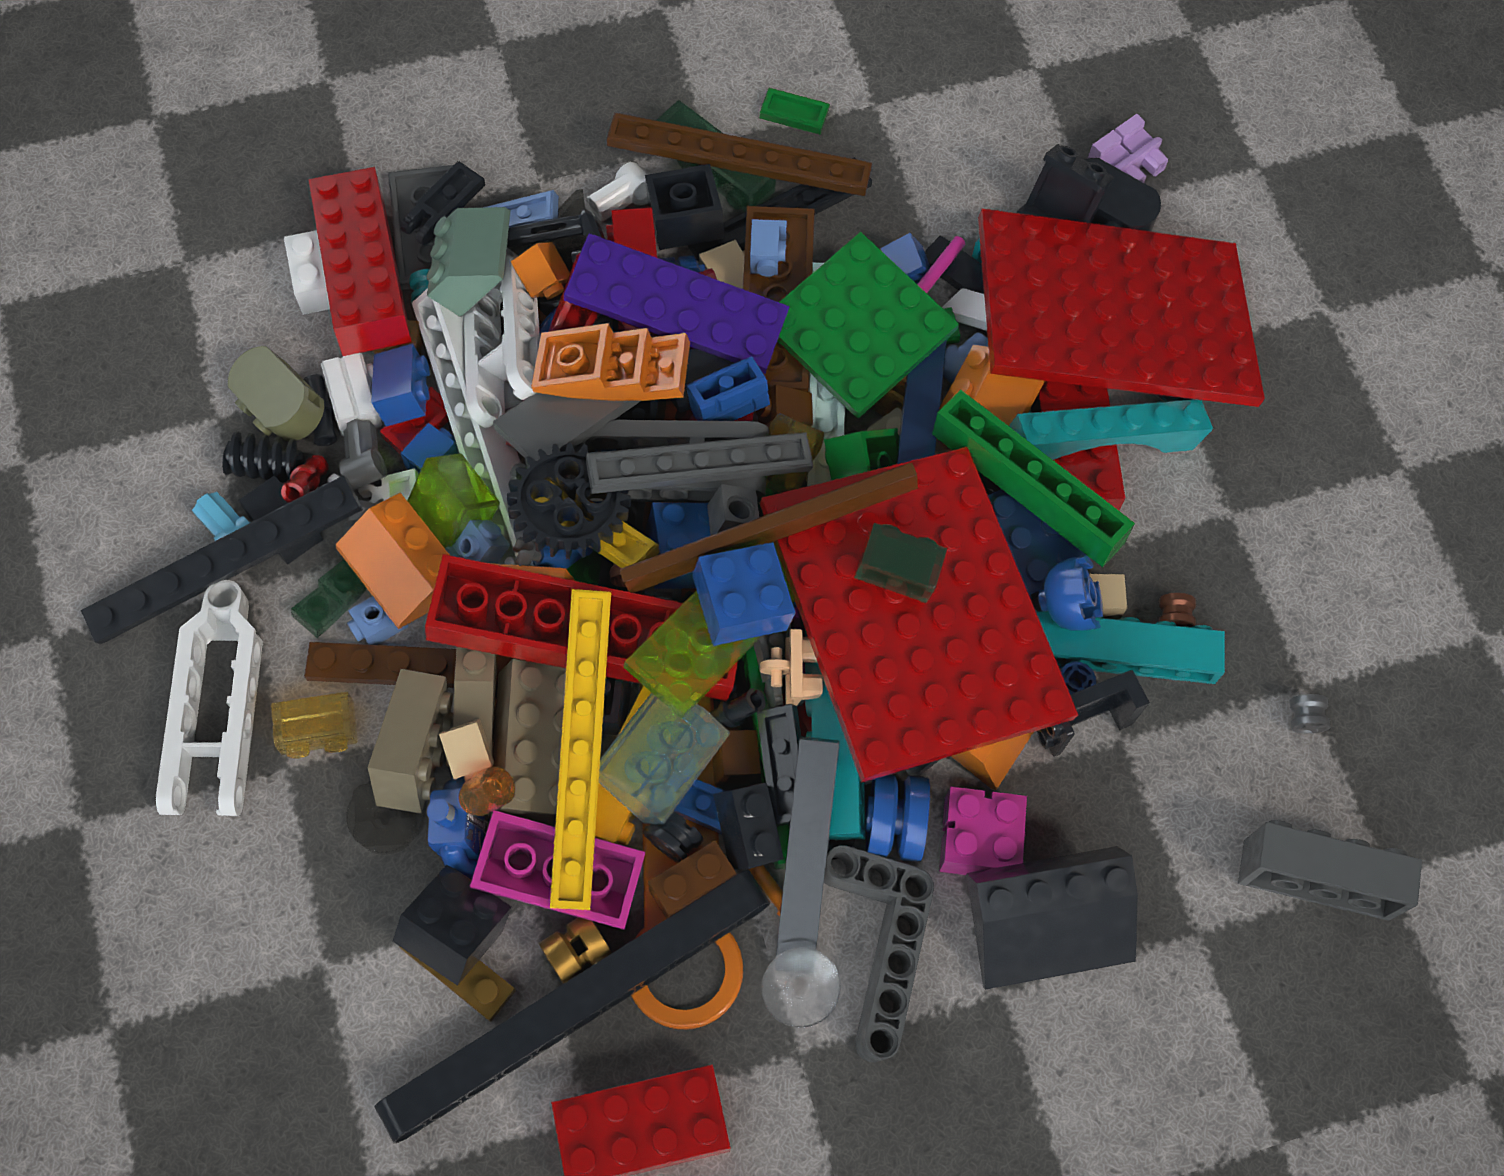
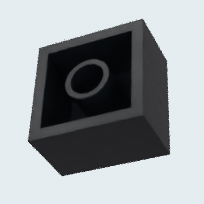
M710 164L645 175L649 208L652 207L654 230L659 250L725 239L722 206Z
M446 865L400 915L393 942L458 986L501 935L512 906L492 893L470 888L472 881L470 878L455 868Z

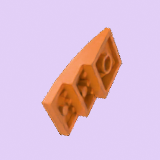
M609 323L541 333L531 388L535 393L591 400L648 401L682 398L684 396L690 341L686 333L651 337L647 328L613 333Z

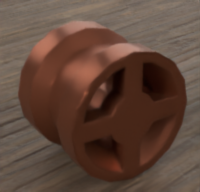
M1169 593L1159 598V607L1163 611L1159 622L1169 621L1175 623L1176 626L1189 628L1196 626V619L1192 616V611L1196 608L1195 597L1186 593Z

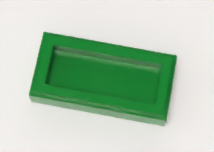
M769 88L760 110L759 119L821 135L830 104Z

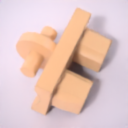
M791 629L790 637H786L785 660H782V648L774 647L771 648V660H765L760 663V672L771 675L772 687H782V675H785V705L793 704L797 706L801 700L820 698L823 692L822 675L803 674V662H818L809 638L802 637L801 629Z

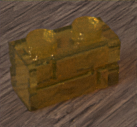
M348 692L271 704L274 744L281 755L286 754L288 758L297 759L310 755L311 750L325 749L326 752L330 753L342 752L348 749L349 744H356L358 742L354 701Z

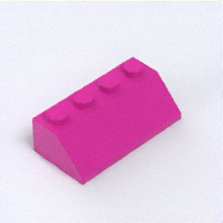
M493 810L470 888L625 929L645 856L644 851L595 838L590 910L550 908L555 827Z

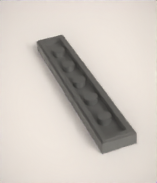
M806 432L587 453L586 455L591 494L808 472L814 466Z

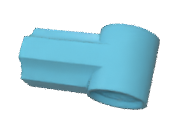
M218 492L206 493L197 500L195 507L192 509L195 516L214 536V541L250 523L244 516L239 517Z

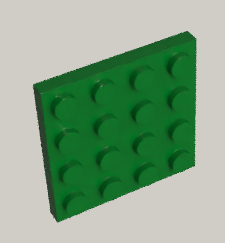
M859 232L779 302L790 307L777 341L858 419L957 331L959 323L862 232Z

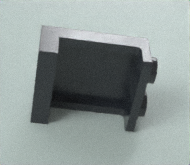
M1057 144L1046 152L1043 158L1045 161L1043 169L1026 204L1017 213L1091 223L1115 177L1108 174L1106 169L1100 164L1088 162L1079 157L1074 149Z
M1130 670L1071 694L1078 716L1074 720L1037 730V735L1041 745L1045 749L1049 748L1053 757L1063 752L1075 735L1072 726L1110 711L1119 730L1133 725L1150 702L1134 671Z

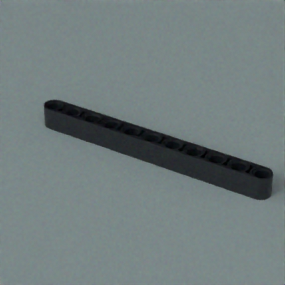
M748 869L730 878L380 1100L374 1108L392 1142L397 1144L411 1137L765 910L771 902L751 871Z

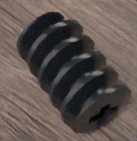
M235 431L231 440L228 441L222 459V468L225 475L233 472L235 476L243 477L247 474L251 479L261 476L265 481L275 475L280 483H284L288 479L290 480L292 471L297 466L304 465V454L301 450H298L296 439H290L287 448H284L282 437H277L273 446H270L268 435H263L259 444H256V438L253 433H249L245 442H242V436L239 431Z

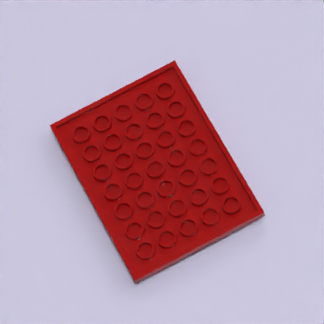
M981 209L978 223L990 374L1259 407L1262 404L1265 396L1236 243Z
M968 447L763 497L760 502L763 515L765 516L909 462L913 463L917 473L918 489L774 541L861 783L1068 722L1078 716L1076 707Z

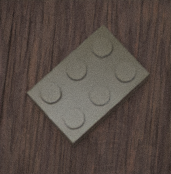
M405 669L400 670L367 767L376 806L422 813L425 800H430V794L435 790L436 779L433 777L435 768L442 767L445 758V751L439 734L443 730L453 727L454 712H451L453 693L448 692L445 676Z

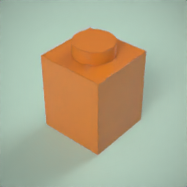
M553 242L536 243L511 261L531 298L545 296L548 300L564 291L563 285L567 283L570 272Z

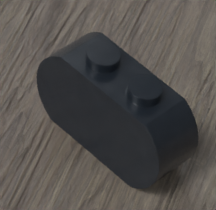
M1100 158L1084 159L1088 162L1100 164L1106 169L1108 174L1115 177L1091 223L1152 231L1161 210V199L1157 190Z

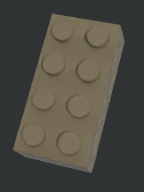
M512 659L499 672L493 743L494 764L491 771L488 818H491L493 810L555 827L566 668Z

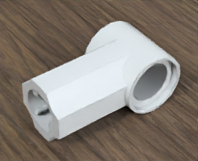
M629 162L624 164L617 171L614 181L587 197L590 207L601 222L612 216L611 210H622L632 203L636 205L648 203L645 175L648 174L637 163Z

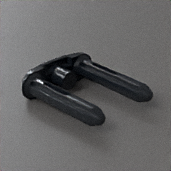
M582 208L581 213L578 215L509 227L507 248L555 241L583 234L587 239L589 233L604 239L605 237L593 212ZM567 226L562 230L536 234L537 231ZM582 248L572 250L571 256L573 265L577 255L581 253ZM545 296L537 297L538 308L541 311L551 310L560 302V299L546 302ZM503 302L500 304V311L503 310Z

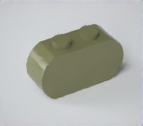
M258 346L247 350L238 357L231 367L228 376V388L238 398L234 403L248 416L254 415L256 417L253 424L264 434L270 436L274 433L282 437L284 441H290V439H296L297 441L308 436L317 427L323 416L324 400L285 360L267 346Z

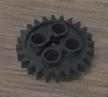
M568 443L566 452H561L559 447L553 444L552 454L550 455L539 449V460L535 461L527 456L525 458L526 469L517 467L515 469L516 479L509 481L510 493H507V505L510 507H508L509 519H515L513 521L515 532L523 531L524 543L536 539L535 549L537 552L546 545L549 546L550 557H554L559 549L564 550L566 559H570L572 550L576 549L582 558L586 557V547L589 546L596 552H600V540L612 544L613 532L622 533V521H628L629 509H627L631 503V495H628L629 490L591 494L586 465L588 447L585 444L579 452H574L572 443ZM571 474L575 475L576 478L564 479L563 476ZM539 497H545L550 499L549 501L543 503L535 501V499ZM592 498L602 499L603 502L595 504L589 502L588 500ZM565 521L575 522L576 525L572 527L562 526L561 523Z

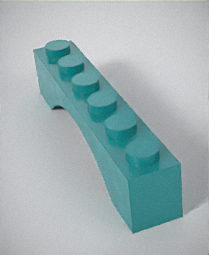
M1197 399L1017 414L1009 425L1010 428L1052 460L1078 451L1115 444L1148 445L1159 449L1163 453L1194 450L1213 430L1202 400Z

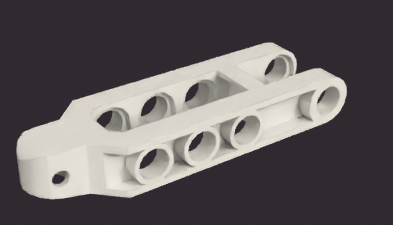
M508 248L506 249L503 280L464 314L466 406L473 420L484 428L491 427L493 421L505 413L504 381L508 379L514 389L513 394L518 398L525 400L536 394L533 392L531 384L540 342L537 297L531 298L511 263L518 255ZM501 302H503V310H501V316L504 317V334L502 335V337L500 316Z
M223 580L209 586L204 594L201 611L179 628L156 791V806L159 815H182L184 813L192 757H219L217 777L220 779L218 797L219 810H216L217 815L239 816L243 809L263 641L247 621L248 599L239 585L231 580ZM211 641H238L236 660H232L231 668L234 671L231 696H227L226 702L230 707L227 732L222 733L221 742H194L207 644Z

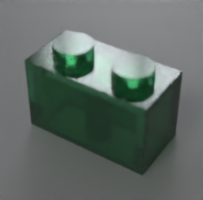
M874 523L866 538L854 578L927 603L936 589L947 548L939 546L932 539L926 537L917 538L902 533L895 526Z

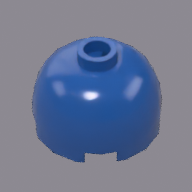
M1088 556L1069 558L1057 563L1046 576L1044 589L1039 590V602L1042 611H1048L1052 620L1057 625L1071 631H1085L1101 627L1099 621L1095 620L1097 617H1103L1099 581L1093 582L1087 570L1094 567Z

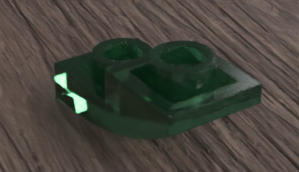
M343 559L318 579L317 589L291 608V616L318 638L361 597L367 588L345 559Z

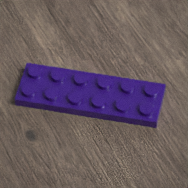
M590 233L587 236L564 293V301L641 329L647 328L649 332L660 336L686 333L690 341V347L737 363L748 357H753L764 374L768 368L790 307Z

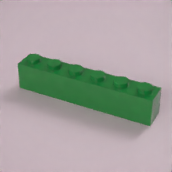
M960 390L937 412L933 436L952 451L968 447L976 469L1102 568L1126 543L1135 525L1132 520L964 391Z

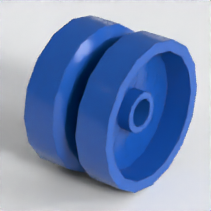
M894 773L872 779L870 795H868L866 804V852L886 858L892 850L894 835H897V853L900 859L921 862L925 850L929 819L930 782L928 777L908 775L903 782L900 798H898V781Z

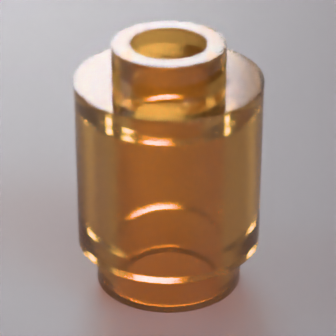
M490 767L468 779L463 784L459 792L460 805L468 814L477 816L487 815L512 801L515 795L514 780L505 769Z

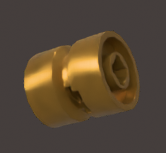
M580 917L567 924L566 933L562 934L556 931L538 943L563 984L582 973L586 966L591 967L612 954L591 920ZM580 939L587 951L578 957L571 944Z

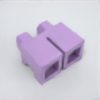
M1138 114L1122 123L1115 131L1112 130L1092 144L1088 158H1100L1143 183L1146 175L1140 170L1142 167L1153 176H1157L1164 171L1168 163V158L1159 150L1162 139L1160 137L1152 138L1143 129L1145 121Z

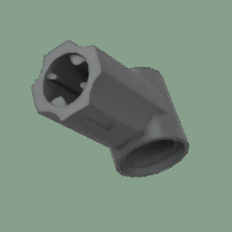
M359 419L348 422L347 428L343 431L346 459L339 462L341 475L347 477L353 490L385 478L387 476V467L382 455L378 451L376 427L372 422Z

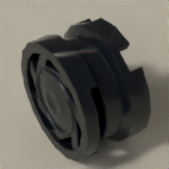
M661 807L656 813V821L643 829V834L659 851L679 863L687 858L686 853H690L693 848H698L704 841V838L695 827L691 828L685 822L686 819L671 809L666 813L667 808Z

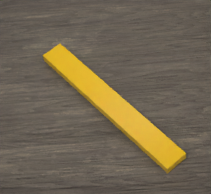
M572 589L550 908L590 910L611 602V592Z

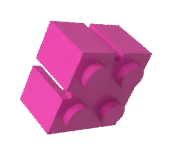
M950 787L944 803L942 831H945L941 841L939 872L966 875V873L1023 863L1027 796L992 792L989 799L984 798L985 791Z

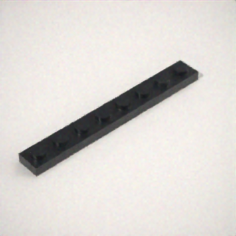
M343 475L82 609L81 612L94 642L98 644L105 643L203 593L209 586L223 580H228L363 509L348 478Z

